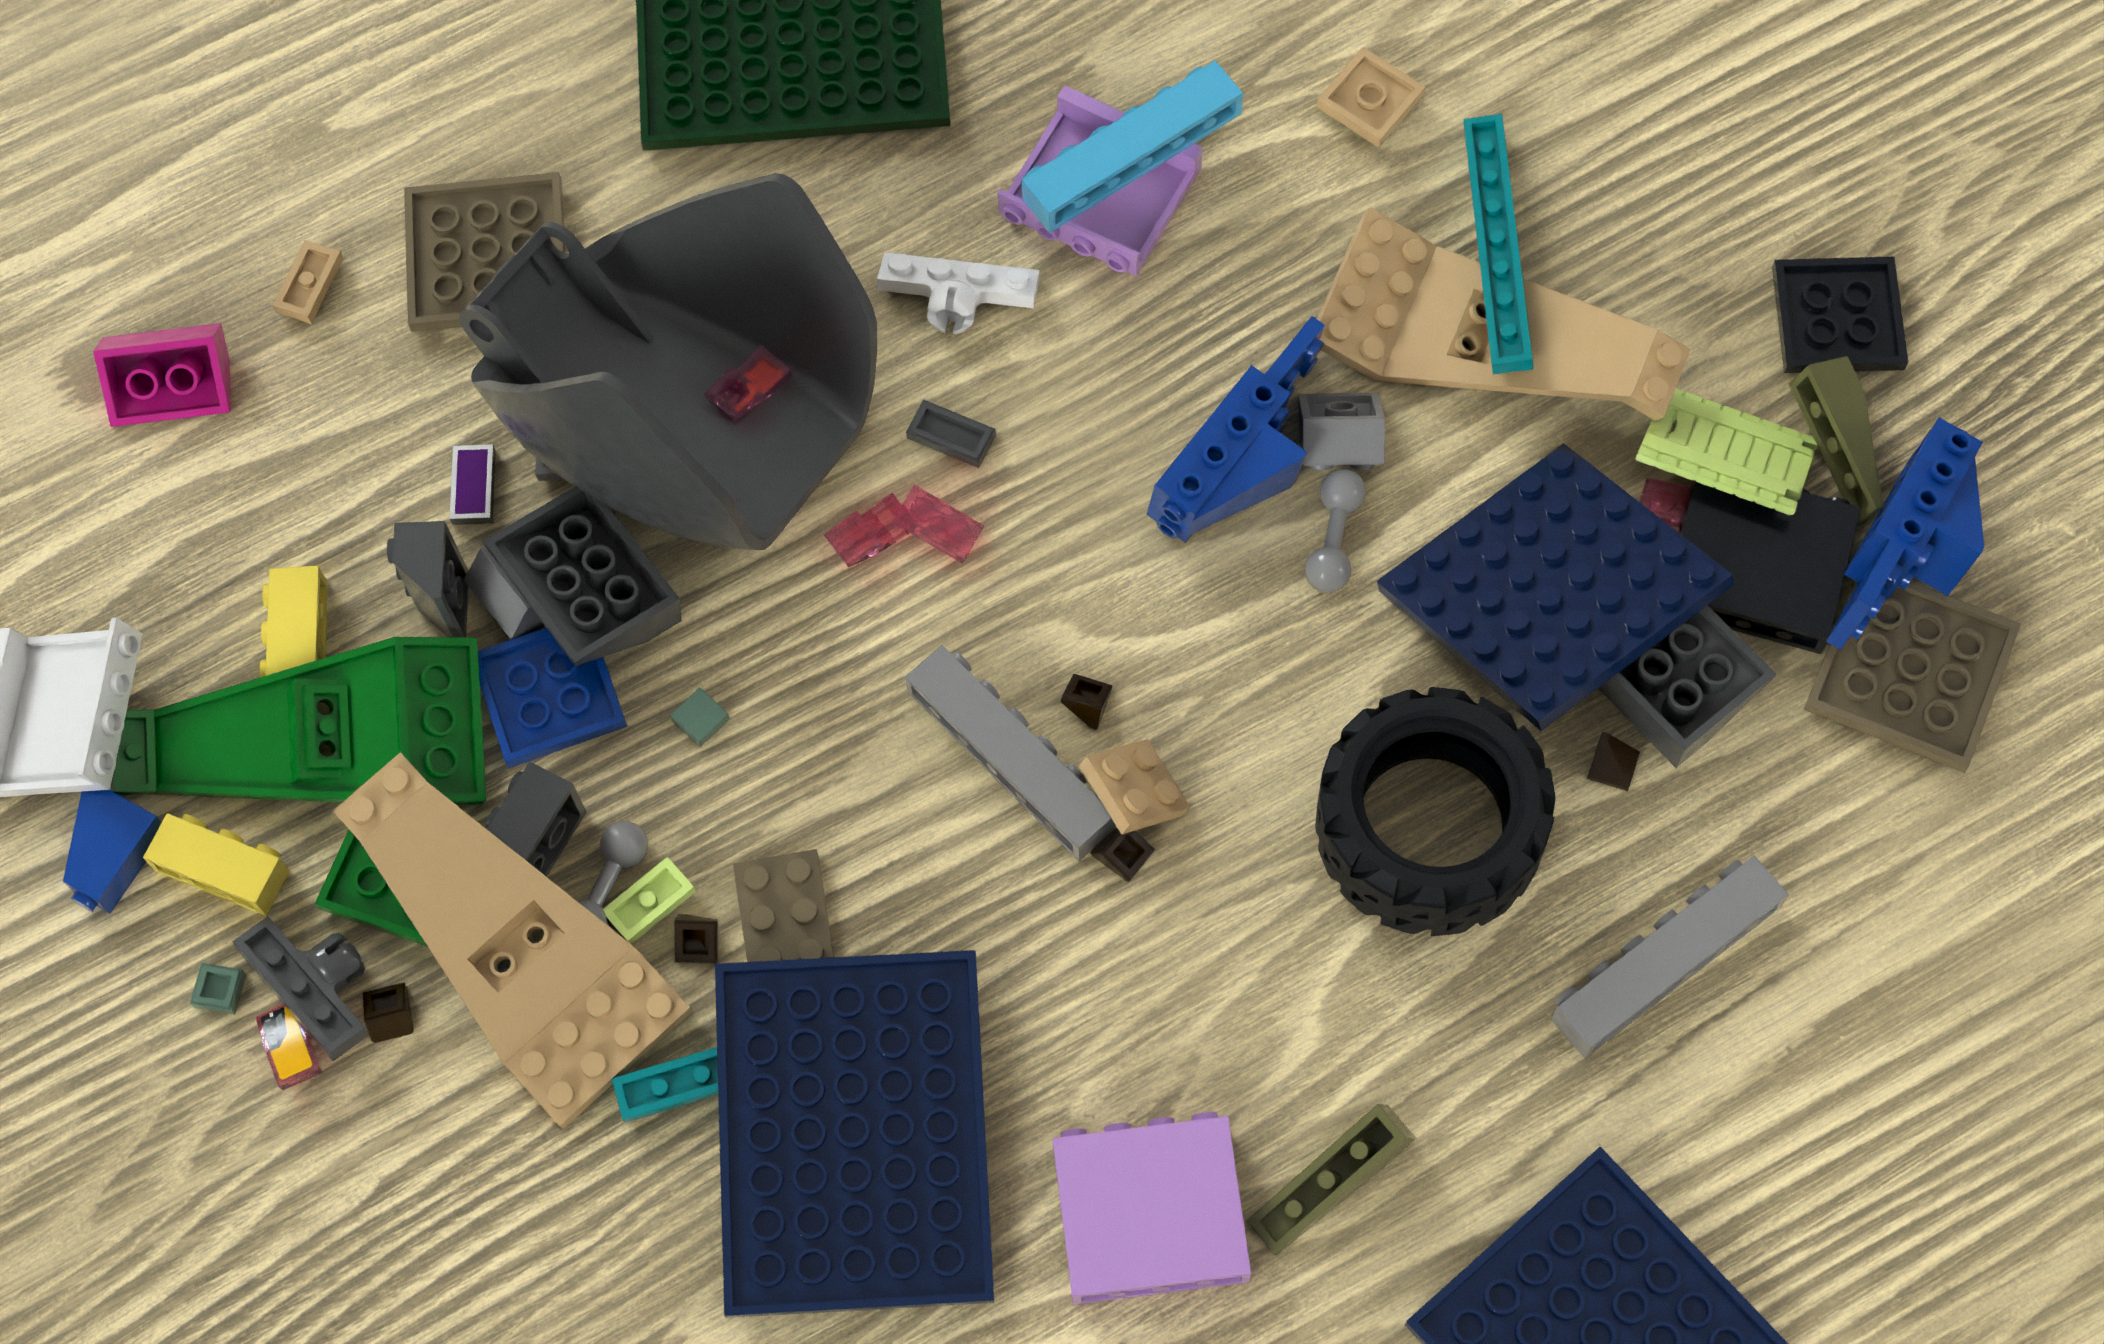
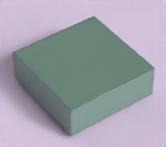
M700 687L670 715L671 720L699 747L730 719L729 714Z
M201 963L190 1004L194 1008L235 1015L246 973L241 969Z

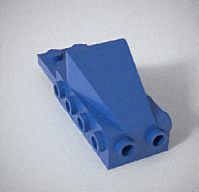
M1311 316L1265 374L1251 365L1154 485L1146 515L1157 522L1158 528L1164 534L1171 538L1178 537L1186 543L1193 533L1286 491L1295 484L1307 451L1282 434L1285 428L1282 424L1290 414V410L1286 406L1295 390L1293 384L1299 375L1302 378H1306L1318 361L1316 356L1324 345V342L1320 340L1325 327L1322 322Z
M1940 417L1936 420L1907 461L1886 498L1883 507L1877 514L1844 575L1858 582L1826 642L1841 650L1850 637L1858 640L1870 619L1877 615L1885 600L1890 598L1898 586L1905 590L1913 577L1948 596L1977 560L1984 549L1975 456L1983 443L1982 441Z

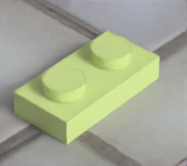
M666 857L603 908L608 922L630 944H633L691 897L696 890L674 863Z

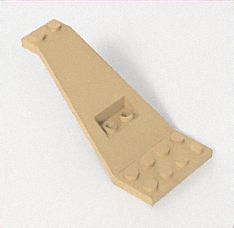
M1371 207L1363 213L1317 317V320L1325 325L1320 338L1324 342L1321 351L1374 381L1620 401L1655 421L1665 417L1691 349L1658 329L1523 279L1534 369L1493 375L1480 262L1436 246ZM1476 308L1483 312L1484 318L1477 314ZM1462 341L1468 343L1470 351L1464 348Z
M401 752L333 810L336 816L360 841L503 1064L562 1129L566 1128L613 1085L612 1078L624 1075L693 1012L691 1007L632 944L429 784ZM536 931H543L544 936L542 940L532 943V934ZM504 960L511 961L510 968L506 972H498L500 962Z

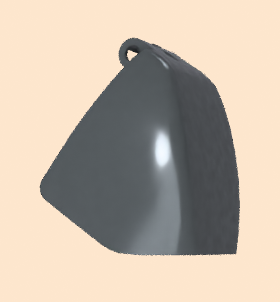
M779 173L731 184L690 197L629 223L602 237L587 248H584L578 239L562 225L546 222L541 225L512 258L507 260L496 272L493 279L459 316L462 328L484 355L472 371V383L496 416L527 451L556 474L589 496L622 514L672 535L720 548L765 550L776 540L859 435L866 420L875 384L877 320L869 297L802 187L792 178ZM550 237H555L563 242L569 254L556 248ZM763 358L767 359L786 375L768 394L757 398V403L736 417L730 415L712 400V398L736 383Z

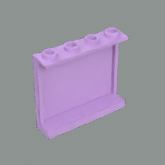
M1064 85L1057 96L1058 110L1017 177L1007 192L1002 189L998 191L999 213L1013 224H1024L1036 230L1045 239L1063 242L1071 246L1075 252L1082 256H1093L1106 262L1111 269L1117 272L1124 273L1126 271L1137 277L1201 170L1202 147L1196 144L1191 145L1049 233L1023 201L1021 179L1035 166L1047 164L1057 158L1059 153L1066 147L1078 145L1089 138L1097 128L1104 125L1109 126L1122 118L1125 113Z
M1202 1112L1193 1115L1191 1121L1174 1123L1173 1118L1163 1117L1148 1121V1126L1131 1128L1129 1123H1115L1105 1126L1104 1132L1087 1134L1086 1129L1076 1128L1061 1132V1137L1052 1138L1073 1305L1250 1282L1251 1269L1228 1116L1218 1117L1216 1112Z

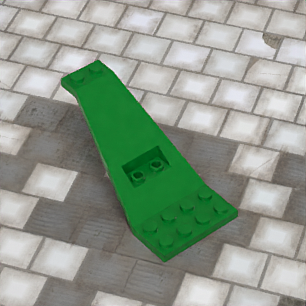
M392 637L155 710H127L116 759V767L111 782V791L118 795H176L343 803L401 752L429 784L453 803L483 804L486 802L477 638ZM317 703L327 704L330 709L329 715L320 714L317 710ZM319 745H329L332 750L331 756H323L319 751Z

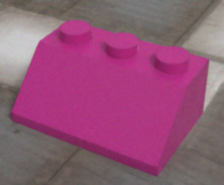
M222 323L102 337L93 350L110 427L230 413L231 411L230 361Z

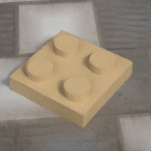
M1362 47L1317 99L1316 108L1380 148L1424 96L1426 86Z
M1148 739L1088 755L1079 764L1121 835L1182 817L1190 809L1188 802Z

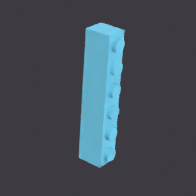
M1216 60L1205 67H1197L1176 85L1162 88L1153 99L1145 104L1128 109L1122 118L1114 123L1097 128L1083 142L1076 146L1066 147L1059 153L1057 158L1043 166H1035L1028 171L1025 177L1021 179L1023 201L1047 231L1051 233L1242 114L1243 92Z

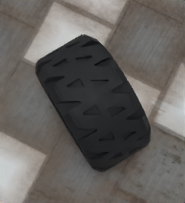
M1429 687L1428 695H1422L1414 689L1384 697L1380 699L1378 708H1365L1354 717L1341 731L1340 740L1330 748L1322 771L1316 811L1315 830L1319 837L1318 850L1329 877L1340 883L1341 894L1363 914L1380 916V924L1408 934L1431 930L1430 936L1463 933L1476 923L1483 926L1505 913L1517 897H1521L1537 872L1554 823L1553 812L1556 795L1552 772L1550 768H1545L1544 753L1524 725L1518 729L1512 715L1507 710L1480 696L1479 703H1475L1465 691ZM1418 759H1437L1454 763L1473 773L1492 793L1501 815L1502 835L1485 853L1468 862L1444 867L1418 864L1392 851L1377 836L1368 820L1364 806V796L1367 790L1384 772L1404 762Z

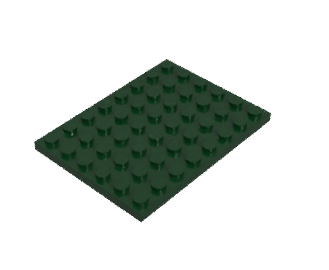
M636 0L640 129L643 151L951 126L941 0Z

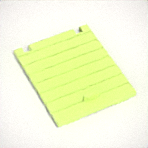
M1676 388L1665 417L1658 421L1651 420L1635 460L1653 467L1656 466V468L1670 473H1676V475L1692 481L1696 480V482L1706 486L1716 487L1715 489L1732 495L1735 494V496L1748 501H1755V503L1771 509L1775 508L1776 511L1787 515H1793L1796 512L1797 500L1801 497L1815 456L1814 451L1818 445L1813 436L1801 434L1799 431L1785 426L1781 427L1779 424L1765 419L1761 420V418L1745 412L1741 413L1742 411L1722 406V404L1708 399L1704 400L1700 396L1688 392L1684 393L1683 390Z

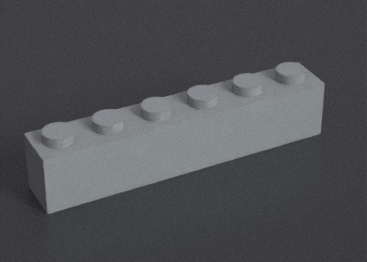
M941 645L905 676L908 693L1080 862L1097 844L1116 829L1114 821L1098 795H1095L1085 785L1087 782L1085 777L1073 764L1065 766L1056 757L1057 750L1047 738L1042 735L1037 738L1027 728L1029 726L1027 720L1017 709L1011 707L1008 710L998 700L1000 698L999 693L987 680L983 679L980 682L970 673L972 670L971 666L961 654L956 651L951 654Z
M1755 856L1743 864L1739 860L1731 863L1719 874L1721 879L1719 883L1711 889L1706 884L1697 889L1686 900L1689 906L1678 914L1674 910L1667 912L1654 924L1656 931L1646 939L1641 935L1633 938L1621 949L1624 956L1613 964L1605 960L1588 975V978L1591 980L1579 990L1575 985L1571 986L1554 1001L1557 1007L1551 1020L1584 1059L1782 907L1789 894Z

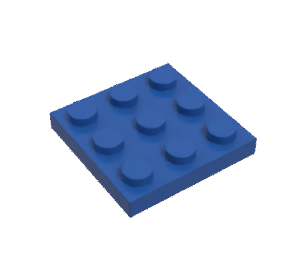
M546 628L478 651L480 687L508 768L628 727L604 657L574 666Z

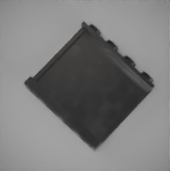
M1693 480L1692 491L1680 534L1733 574L1734 585L1709 603L1708 606L1733 631L1821 654L1832 630L1861 507L1851 505L1842 498H1825L1810 494L1808 490L1803 488L1801 497L1797 500L1796 512L1793 515H1787L1776 511L1775 508L1771 509L1755 503V501H1748L1735 496V494L1732 495L1715 489L1716 487L1712 488Z

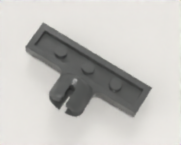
M267 916L235 939L233 943L237 951L329 1058L335 1061L369 1036L365 1026L338 997L342 988L364 973L365 966L361 962L360 954L351 943H344L347 938L340 933H332L312 949L302 952L296 949L269 916Z

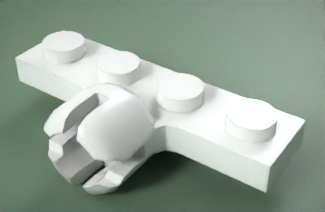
M884 252L877 278L878 291L929 297L927 318L932 326L938 331L946 333L948 323L952 321L955 322L953 334H959L972 326L976 308L982 303L1034 308L1040 270Z

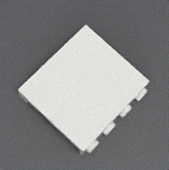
M117 617L111 618L109 630L26 637L12 628H0V797L110 790L143 633Z

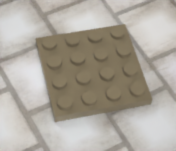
M559 172L404 187L408 326L411 332L462 327L459 319L460 313L542 224L554 222L564 227L562 179ZM550 237L556 248L565 253V244L555 237Z
M1853 581V584L1851 586L1843 609L1845 608L1858 582ZM1910 582L1905 590L1898 586L1890 598L1885 600L1877 615L1870 619L1858 640L1850 637L1841 650L1831 644L1828 645L1804 710L1965 773L1974 754L2021 623L1956 598L1946 596L1943 593L1914 582Z

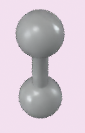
M1348 469L1332 471L1321 483V501L1331 511L1325 545L1315 550L1308 557L1305 564V575L1309 584L1316 590L1324 593H1332L1342 589L1351 576L1350 560L1340 548L1347 514H1351L1361 507L1365 500L1366 487L1362 478L1354 471Z
M630 821L616 822L604 831L600 841V849L606 863L588 899L578 901L607 925L608 919L602 907L621 869L632 868L638 865L648 851V839L644 830L639 825Z

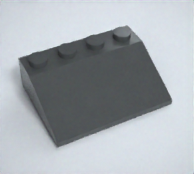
M576 486L483 541L484 546L574 666L646 643L681 622L680 598L610 507L589 496Z
M1707 605L1598 689L1677 768L1720 731L1776 676V673Z

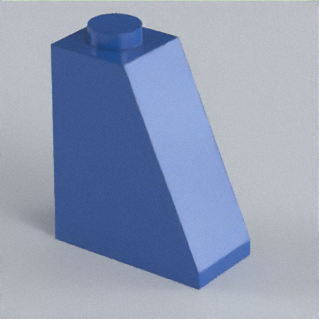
M111 790L82 791L63 882L74 892L71 899L91 912L97 906L111 913L146 863L143 856L160 827L161 820L156 815Z

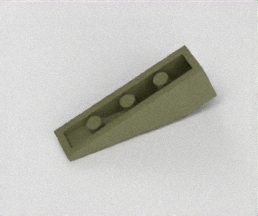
M1848 356L1808 365L1789 383V386L1842 498L1851 505L1861 507L1858 526L1865 523L1883 507L1865 392Z
M1377 1104L1252 1215L1247 1222L1273 1254L1278 1255L1387 1166L1417 1138L1389 1105Z

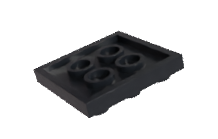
M1895 257L1774 260L1772 273L1784 373H1801L1810 364L1848 356L1854 371L1906 369L1908 356Z

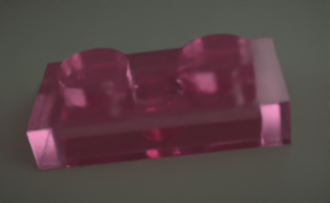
M915 484L892 521L894 524L960 563L964 562L984 528V525Z

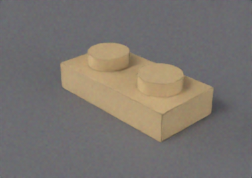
M304 240L272 304L275 312L312 324L344 259L341 251Z

